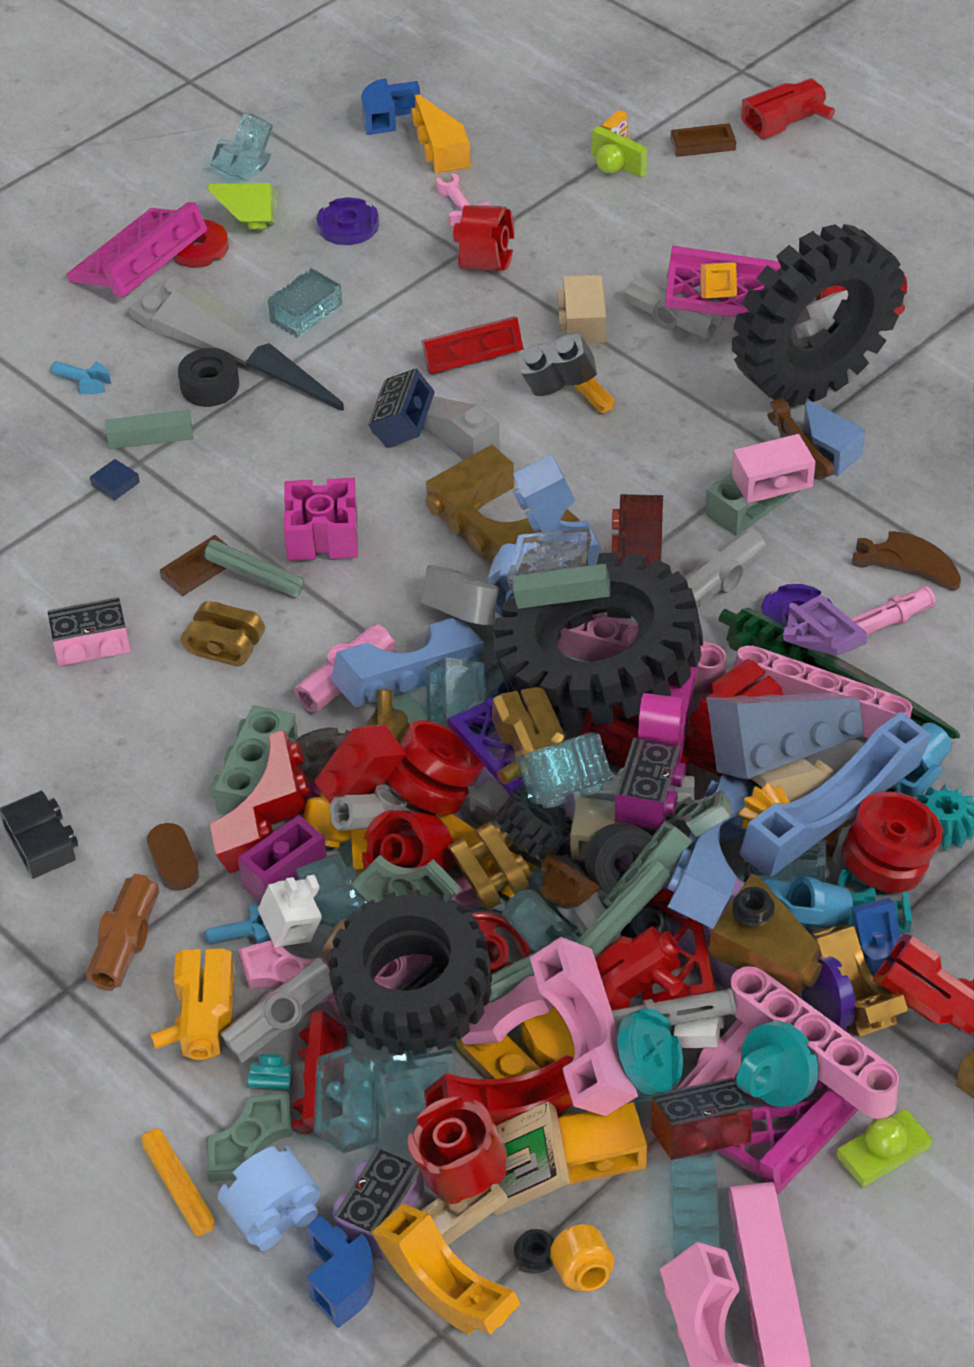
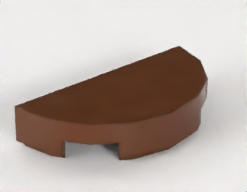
M547 853L540 869L544 873L543 886H540V893L554 906L563 909L578 907L590 899L600 886L550 853Z

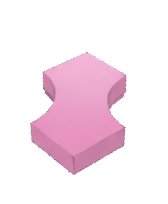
M272 940L238 949L239 959L250 989L258 987L277 989L315 960L295 956L286 951L283 946L274 947ZM321 958L322 961L326 964L327 961L325 960V958ZM332 992L330 995H328L325 999H323L321 1002H319L318 1004L323 1003V1002H327V1001H328V997L331 996V995L333 994V992Z
M535 975L528 976L508 994L483 1006L484 1014L480 1021L475 1025L470 1022V1032L461 1040L464 1045L501 1042L507 1033L520 1023L534 1016L549 1013L553 1004L540 994Z

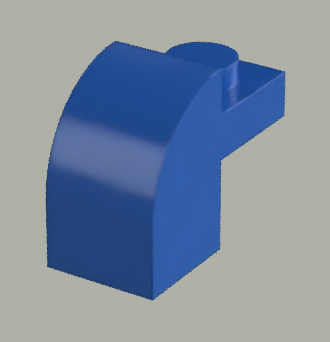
M386 78L372 82L363 90L361 95L363 124L367 135L396 131V116L411 114V108H415V95H420L418 81L388 85Z
M889 897L850 907L853 926L855 927L865 962L873 978L885 959L892 964L896 962L888 956L900 938L895 902Z
M320 1215L307 1225L310 1248L324 1262L307 1276L310 1299L339 1328L359 1313L367 1305L373 1294L375 1274L372 1250L363 1234L350 1242L349 1237L340 1226L334 1225L332 1227Z

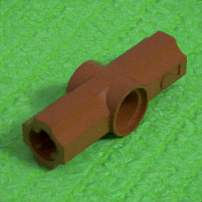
M134 874L132 877L126 878L113 910L106 911L102 916L98 930V945L86 971L88 981L97 985L99 989L112 991L116 987H121L134 953H140L145 946L148 935V919L159 895L158 884L151 881L148 876Z

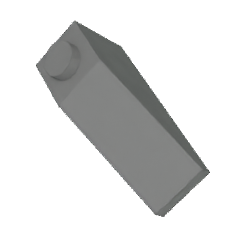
M436 396L433 397L423 425L424 429L463 460L490 445L495 446L500 451L499 422L478 405Z

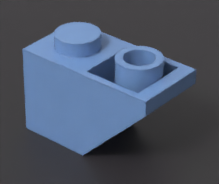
M811 400L805 403L804 435L833 464L835 469L833 475L838 477L862 456L865 429Z

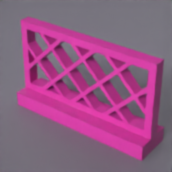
M187 202L178 210L150 208L66 273L70 282L111 287L115 297H124L208 229L196 202Z
M672 245L667 271L665 307L736 318L737 314L749 312L746 307L741 305L748 290L762 291L765 287L756 279L763 269L768 265L777 272L781 266L778 261ZM736 263L738 296L733 298L718 297L717 299L721 303L709 301L711 298H702L701 293L694 289V287L701 286V264ZM683 292L689 298L675 297L674 295Z
M818 1079L814 1089L823 1088L824 1094L817 1101L801 1102L782 1108L769 1106L764 1101L765 1107L737 1110L707 1117L694 1129V1135L696 1139L760 1177L762 1183L773 1182L776 1194L778 1195L855 1115L858 1109L831 1088L828 1089V1086ZM742 1091L745 1097H753L747 1094L746 1092ZM797 1116V1122L791 1128L772 1129L771 1118ZM759 1119L767 1120L768 1131L742 1134L741 1122ZM735 1122L737 1124V1135L720 1137L712 1132L719 1124ZM770 1142L771 1149L760 1160L745 1152V1145Z

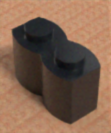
M580 333L561 336L550 344L531 346L518 354L521 374L536 396L555 393L565 385L585 383L597 375L594 355Z
M41 790L0 807V816L4 829L32 879L76 860L73 849L79 846L76 835L70 825L65 827L62 825L60 820L63 819V815L55 798L48 800L45 793Z

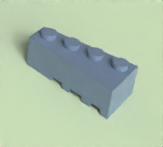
M830 692L763 695L759 697H707L717 772L743 779H750L864 735L860 698Z

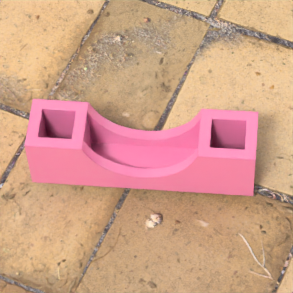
M560 937L529 958L540 994L549 1000L559 1011L573 1038L575 1049L573 1062L562 1068L573 1105L607 1116L638 1097L636 1087H634L625 1074L619 1058L618 1030L591 948Z
M696 1242L660 1268L665 1285V1295L671 1304L677 1324V1334L683 1343L690 1367H751L735 1363L729 1354L725 1341L727 1313L732 1301L740 1291L726 1250Z

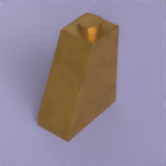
M751 874L738 894L747 887H759L767 891L775 905L773 918L770 922L760 927L745 926L734 917L732 901L717 921L714 929L712 928L709 955L736 969L747 966L757 967L799 997L805 986L812 987L820 975L822 964L818 963L820 944L760 877Z

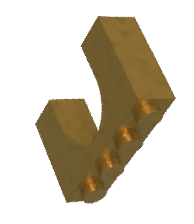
M493 445L486 447L427 480V497L425 499L427 508L433 515H438L448 524L454 534H459L464 538L475 553L484 556L491 564L502 545L529 544L540 548L543 547L537 535L542 532L541 529L534 532L528 518L514 522H501L489 519L478 511L488 502L514 488V463ZM568 509L561 517V520L565 522L580 521Z

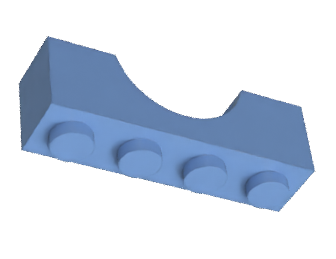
M553 454L513 473L519 487L513 490V493L522 510L530 509L525 514L534 532L541 529L542 532L537 535L542 546L550 547V545L555 544L554 547L561 558L556 560H559L561 569H568L564 566L569 565V563L563 562L566 559L562 557L561 552L563 551L561 548L558 549L556 547L557 544H568L575 548L577 547L583 553V556H587L589 566L596 565L599 553L604 552L588 520L579 522H565L561 520L567 508L575 502V498Z
M454 617L430 624L424 648L415 652H389L368 642L337 651L331 681L354 707L377 702L378 689H392L393 696L477 671L484 642L464 620Z

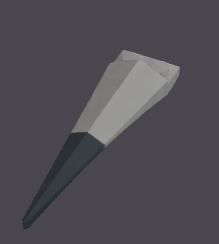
M173 274L129 306V316L152 332L201 348H217L227 351L237 362L270 375L338 410L344 411V404L339 398L198 285L191 286Z

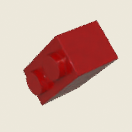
M387 725L353 728L314 782L330 804L334 797L373 794L378 785H383L406 756V752Z

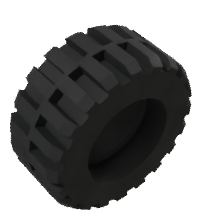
M407 890V895L396 896L395 892L383 895L384 900L376 903L374 900L367 902L361 906V913L353 912L344 921L345 930L340 928L336 932L332 940L334 948L329 951L328 956L329 977L338 1013L342 1021L348 1024L349 1031L358 1039L365 1037L368 1046L376 1050H381L385 1046L388 1047L389 1054L403 1055L404 1050H413L414 1055L426 1054L427 1048L436 1046L437 1050L450 1046L449 1040L453 1037H456L458 1040L463 1038L470 1032L469 1023L471 1022L475 1025L480 1021L484 1014L483 1006L489 1003L492 993L490 985L492 974L487 942L484 932L479 930L478 921L471 913H464V907L458 902L450 899L446 903L444 902L443 895L429 892L428 896L420 895L419 890ZM406 955H429L447 964L444 972L435 981L415 990H392L374 981L385 965Z

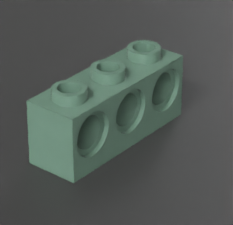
M731 473L721 481L713 483L707 490L706 515L737 536L799 491L747 503Z
M252 705L247 718L240 720L237 729V740L233 747H228L221 775L214 777L211 786V796L215 798L218 814L227 815L247 799L258 785L269 759L270 734L284 730L292 743L298 740L295 713Z

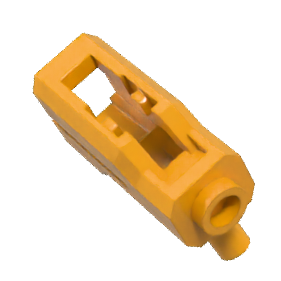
M223 948L205 949L204 969H201V949L181 950L175 953L174 986L177 999L182 1002L181 1015L176 1018L175 1025L150 1034L155 1050L180 1041L183 1056L194 1060H206L221 1054V1035L219 1033L232 1024L235 970L232 951Z

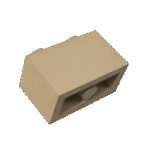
M602 275L563 276V290H557L558 310L564 309V311H559L560 331H566V335L580 333L586 343L606 342V309Z

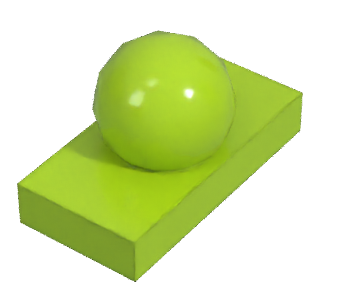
M597 126L592 130L591 155L596 157L597 166L602 172L614 174L622 169L640 178L647 173L648 147L601 126Z
M904 1109L894 1116L882 1119L874 1118L867 1126L865 1133L837 1149L836 1157L861 1187L864 1188L931 1148L933 1139L911 1113Z

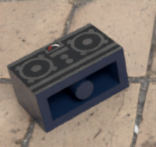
M417 368L387 378L382 384L368 426L386 448L420 436L435 391Z

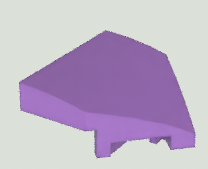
M821 594L800 606L795 603L789 604V617L783 634L785 641L836 656L867 643L866 631Z

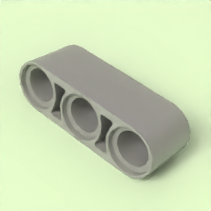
M428 565L421 602L467 622L493 625L500 588L451 568Z

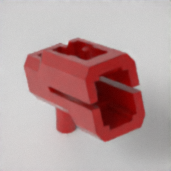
M813 78L796 84L782 83L742 99L741 119L751 131L754 130L753 132L760 139H766L784 132L788 124L814 114L830 120L835 113V109L824 104L826 92L823 86L818 84Z
M746 659L709 686V693L704 694L700 698L699 706L689 717L691 726L706 741L713 742L707 697H759L763 695H784L781 686L770 675L748 689V686L764 676L766 672L755 661Z
M651 926L633 939L621 936L605 947L595 958L611 1011L628 1008L632 998L655 983L672 996L677 995L681 991L683 983L671 973L680 967V960L677 956L680 953V947L668 931L661 933Z
M903 934L888 954L896 962L892 964L885 959L872 981L887 992L904 995L906 1005L927 1021L934 1022L935 1024L949 1023L960 1032L971 1035L974 1032V979L971 981L965 978L956 979L942 969L941 957L938 953L914 936Z

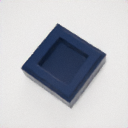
M113 459L90 476L91 485L114 501L140 483L139 474L116 459Z

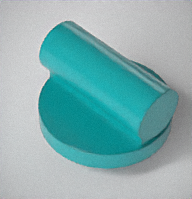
M260 1054L259 1061L250 1063L248 1088L290 1091L292 1086V1064L284 1062L283 1055Z

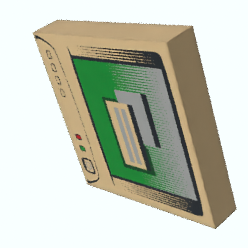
M546 1102L496 1126L507 1151L506 1176L498 1185L505 1192L509 1200L493 1212L494 1215L499 1216L570 1184L557 1110L554 1105Z

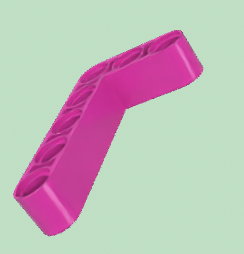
M689 667L691 677L681 688L669 685L671 696L643 693L641 700L638 739L681 746L680 763L697 667Z

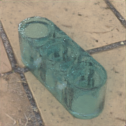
M671 1148L674 1258L696 1242L720 1249L715 1149Z

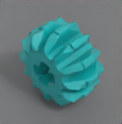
M944 783L940 791L929 786L925 795H918L916 800L926 805L937 816L943 829L940 845L947 851L950 844L962 848L966 840H972L974 836L973 796H962L961 787L951 791L948 790Z

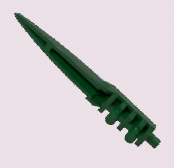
M751 608L741 609L738 614L727 609L721 612L719 622L729 626L726 640L729 641L728 644L732 650L738 651V649L744 646L759 647L907 699L913 706L910 719L921 726L924 723H933L941 727L950 738H960V733L955 728L859 668L834 655L804 648L785 641L783 634L786 625Z

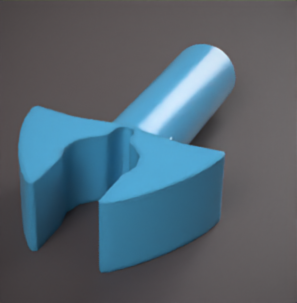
M58 361L53 362L51 365V372L53 374L79 381L80 394L105 392L103 382L111 384L109 371L97 361H95L90 369L86 370Z
M248 905L250 915L245 921L206 929L204 938L207 944L210 945L247 936L255 939L257 944L270 941L271 938L266 927L261 926L264 922L258 911L259 905Z

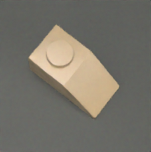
M802 758L750 779L762 788L768 782L773 787H782L789 802H794L819 788L837 772L819 759L813 765Z

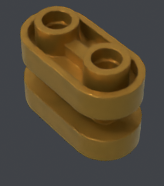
M205 601L201 603L193 616V621L187 625L182 633L181 642L190 653L196 656L233 666H242L252 654L253 646L259 642L264 634L265 624L254 611L240 609L216 601Z
M487 822L475 830L480 841L468 847L463 838L448 845V849L456 864L487 911L502 903L497 891L508 885L516 895L529 887L527 878L532 876L523 857L518 855L514 858L508 847L512 846V843L507 839V833H502L499 829L501 825L494 828L491 822ZM489 855L499 871L489 878L478 860Z

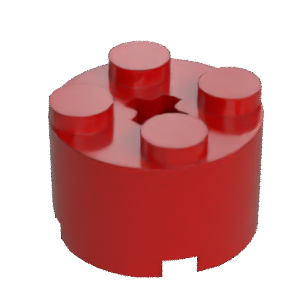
M489 205L463 206L461 222L455 223L453 228L454 242H459L458 266L460 269L495 271L508 269L513 256V249H508L509 239H514L515 237L514 219L510 209Z
M405 810L385 811L378 815L366 830L364 839H368L367 850L362 852L364 869L380 855L388 862L402 868H418L434 860L447 874L450 868L456 864L448 849V845L453 843L450 831L443 821L435 815Z
M448 1097L429 1105L416 1118L418 1125L413 1134L409 1132L408 1136L410 1154L428 1187L435 1194L442 1197L445 1202L449 1204L460 1203L464 1199L483 1193L493 1184H498L505 1178L507 1172L505 1166L507 1159L506 1147L488 1110L483 1104L475 1100L474 1103L462 1101L461 1097Z

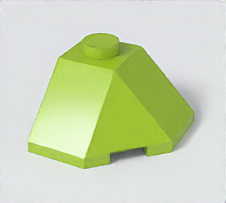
M271 183L208 184V190L243 225H248V230H267V225H275L278 191Z

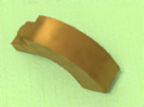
M839 924L812 933V937L820 944L819 957L832 956L836 958L843 966L838 968L841 975H848L849 980H851L855 997V1018L853 1024L846 1028L854 1035L861 1037L896 1025L895 1016L908 1011L904 995L887 992L872 981L873 976L865 962L855 927Z

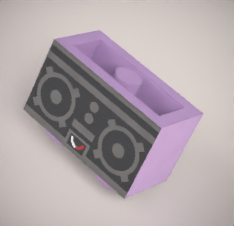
M376 1148L368 1161L363 1160L358 1166L354 1176V1184L348 1194H342L337 1199L332 1211L335 1225L340 1226L344 1230L350 1242L363 1234L370 1244L372 1255L383 1259L385 1255L373 1236L372 1231L402 1203L415 1207L424 1192V1179L419 1168L409 1161Z

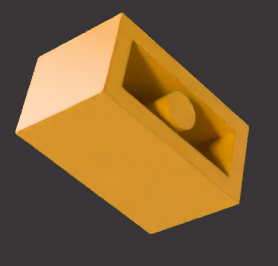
M634 1102L623 1105L607 1116L589 1111L580 1114L571 1112L558 1118L570 1181L568 1185L646 1169L647 1143Z

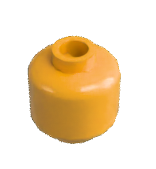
M321 792V797H311L306 801L303 818L325 837L326 847L340 848V843L348 842L351 839V830L338 831L331 823L330 803Z
M578 1224L568 1227L555 1238L551 1245V1261L564 1285L571 1290L594 1291L601 1288L608 1281L614 1269L615 1258L602 1233L594 1226Z

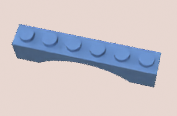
M899 712L877 728L860 750L819 788L794 802L785 804L775 803L750 821L740 855L770 879L855 815L860 804L867 796L878 792H885L920 765L931 734L902 712Z
M722 774L719 782L711 779L703 798L720 790L721 792L724 791L731 801L730 817L697 837L693 833H688L692 843L687 849H684L667 886V889L673 891L668 905L669 908L714 929L731 896L737 878L723 856L720 842L745 837L747 830L741 828L744 818L739 816V812L745 808L744 798L752 796L755 787L760 789L762 787L743 778Z

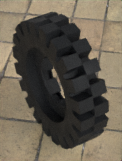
M836 224L822 227L820 236L811 231L799 238V252L788 245L776 256L781 268L776 272L767 265L756 278L765 286L763 290L749 289L741 303L749 312L740 313L736 316L733 329L739 335L732 338V352L737 355L734 361L738 369L743 372V375L773 400L783 398L792 406L805 405L807 398L812 402H816L827 397L828 386L835 392L849 383L847 370L851 369L858 375L869 364L864 357L865 352L868 350L878 354L887 340L879 332L893 330L899 315L892 310L902 306L905 294L899 288L905 284L904 272L898 268L901 264L896 256L864 230H859L853 225L844 224L842 229ZM832 286L844 287L848 292L847 300L842 299L832 317L835 320L828 330L823 328L807 341L808 346L802 349L795 346L792 341V329L806 306L826 288Z
M617 552L599 553L596 565H607L610 577V597L520 609L517 608L515 598L509 597L501 608L503 618H496L493 629L495 651L508 691H517L525 710L528 711L521 696V690L534 687L544 689L555 715L557 716L560 713L563 724L582 725L587 711H591L594 725L612 723L613 708L618 706L622 709L626 719L640 714L643 693L671 696L669 685L681 688L691 677L689 667H697L702 655L700 646H703V633L692 588L688 587L687 580L679 571L672 574L670 565L658 559L648 565L645 555L629 553L620 566ZM586 555L583 556L582 563H569V565H580V567L589 566ZM607 612L608 617L631 619L632 616L638 624V633L633 643L620 654L607 659L593 662L577 661L565 656L557 646V642L561 638L560 631L569 624L571 628L592 621L594 620V614Z

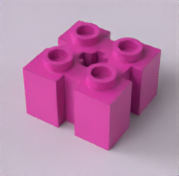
M355 478L327 479V485L313 486V480L285 481L284 537L287 561L315 560L316 553H329L330 559L357 558L358 507Z

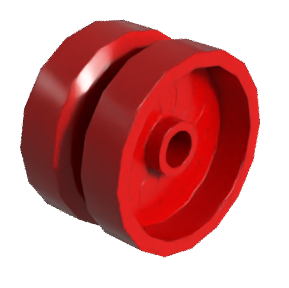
M427 720L414 721L409 725L400 741L406 756L387 781L397 793L417 807L441 815L456 814L469 794L468 787L477 781L485 766L452 729Z
M878 792L867 796L860 804L854 817L853 825L843 842L841 854L846 867L857 879L872 888L885 892L903 893L915 889L924 879L930 866V860L936 854L942 841L943 829L937 816L926 805L913 797L897 792Z

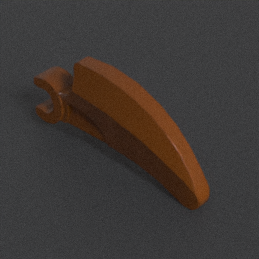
M779 398L770 402V406L774 411L768 413L767 416L769 421L778 427L780 438L800 434L815 460L814 479L820 480L832 476L835 473L833 464L812 445L791 417L790 408L785 399Z
M889 531L888 539L884 543L874 544L867 538L857 539L856 550L865 553H853L852 564L856 567L863 568L870 565L888 567L925 577L949 590L955 591L960 587L961 577L952 560L936 545L923 538L908 533Z

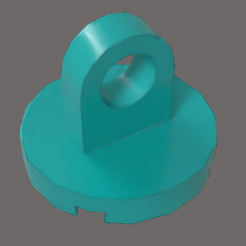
M649 1008L634 1011L624 1017L619 1026L617 1043L619 1058L625 1074L634 1087L644 1094L655 1095L672 1090V1085L679 1082L682 1075L683 1055L677 1035L672 1037L667 1028L672 1026L669 1020L657 1010Z
M779 1020L756 1026L746 1035L741 1048V1065L736 1076L738 1089L755 1098L760 1097L768 1104L781 1108L796 1105L811 1095L818 1081V1061L815 1053H810L806 1045L810 1042L804 1033L792 1024Z

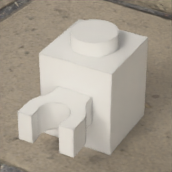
M847 290L833 293L807 305L806 308L811 319L794 326L798 338L812 336L823 328L828 330L835 321L832 317L842 299L847 300L848 298Z
M308 875L305 880L295 881L294 877L286 878V881L268 884L258 911L274 947L311 942L322 918L314 901V897L320 888L314 875Z

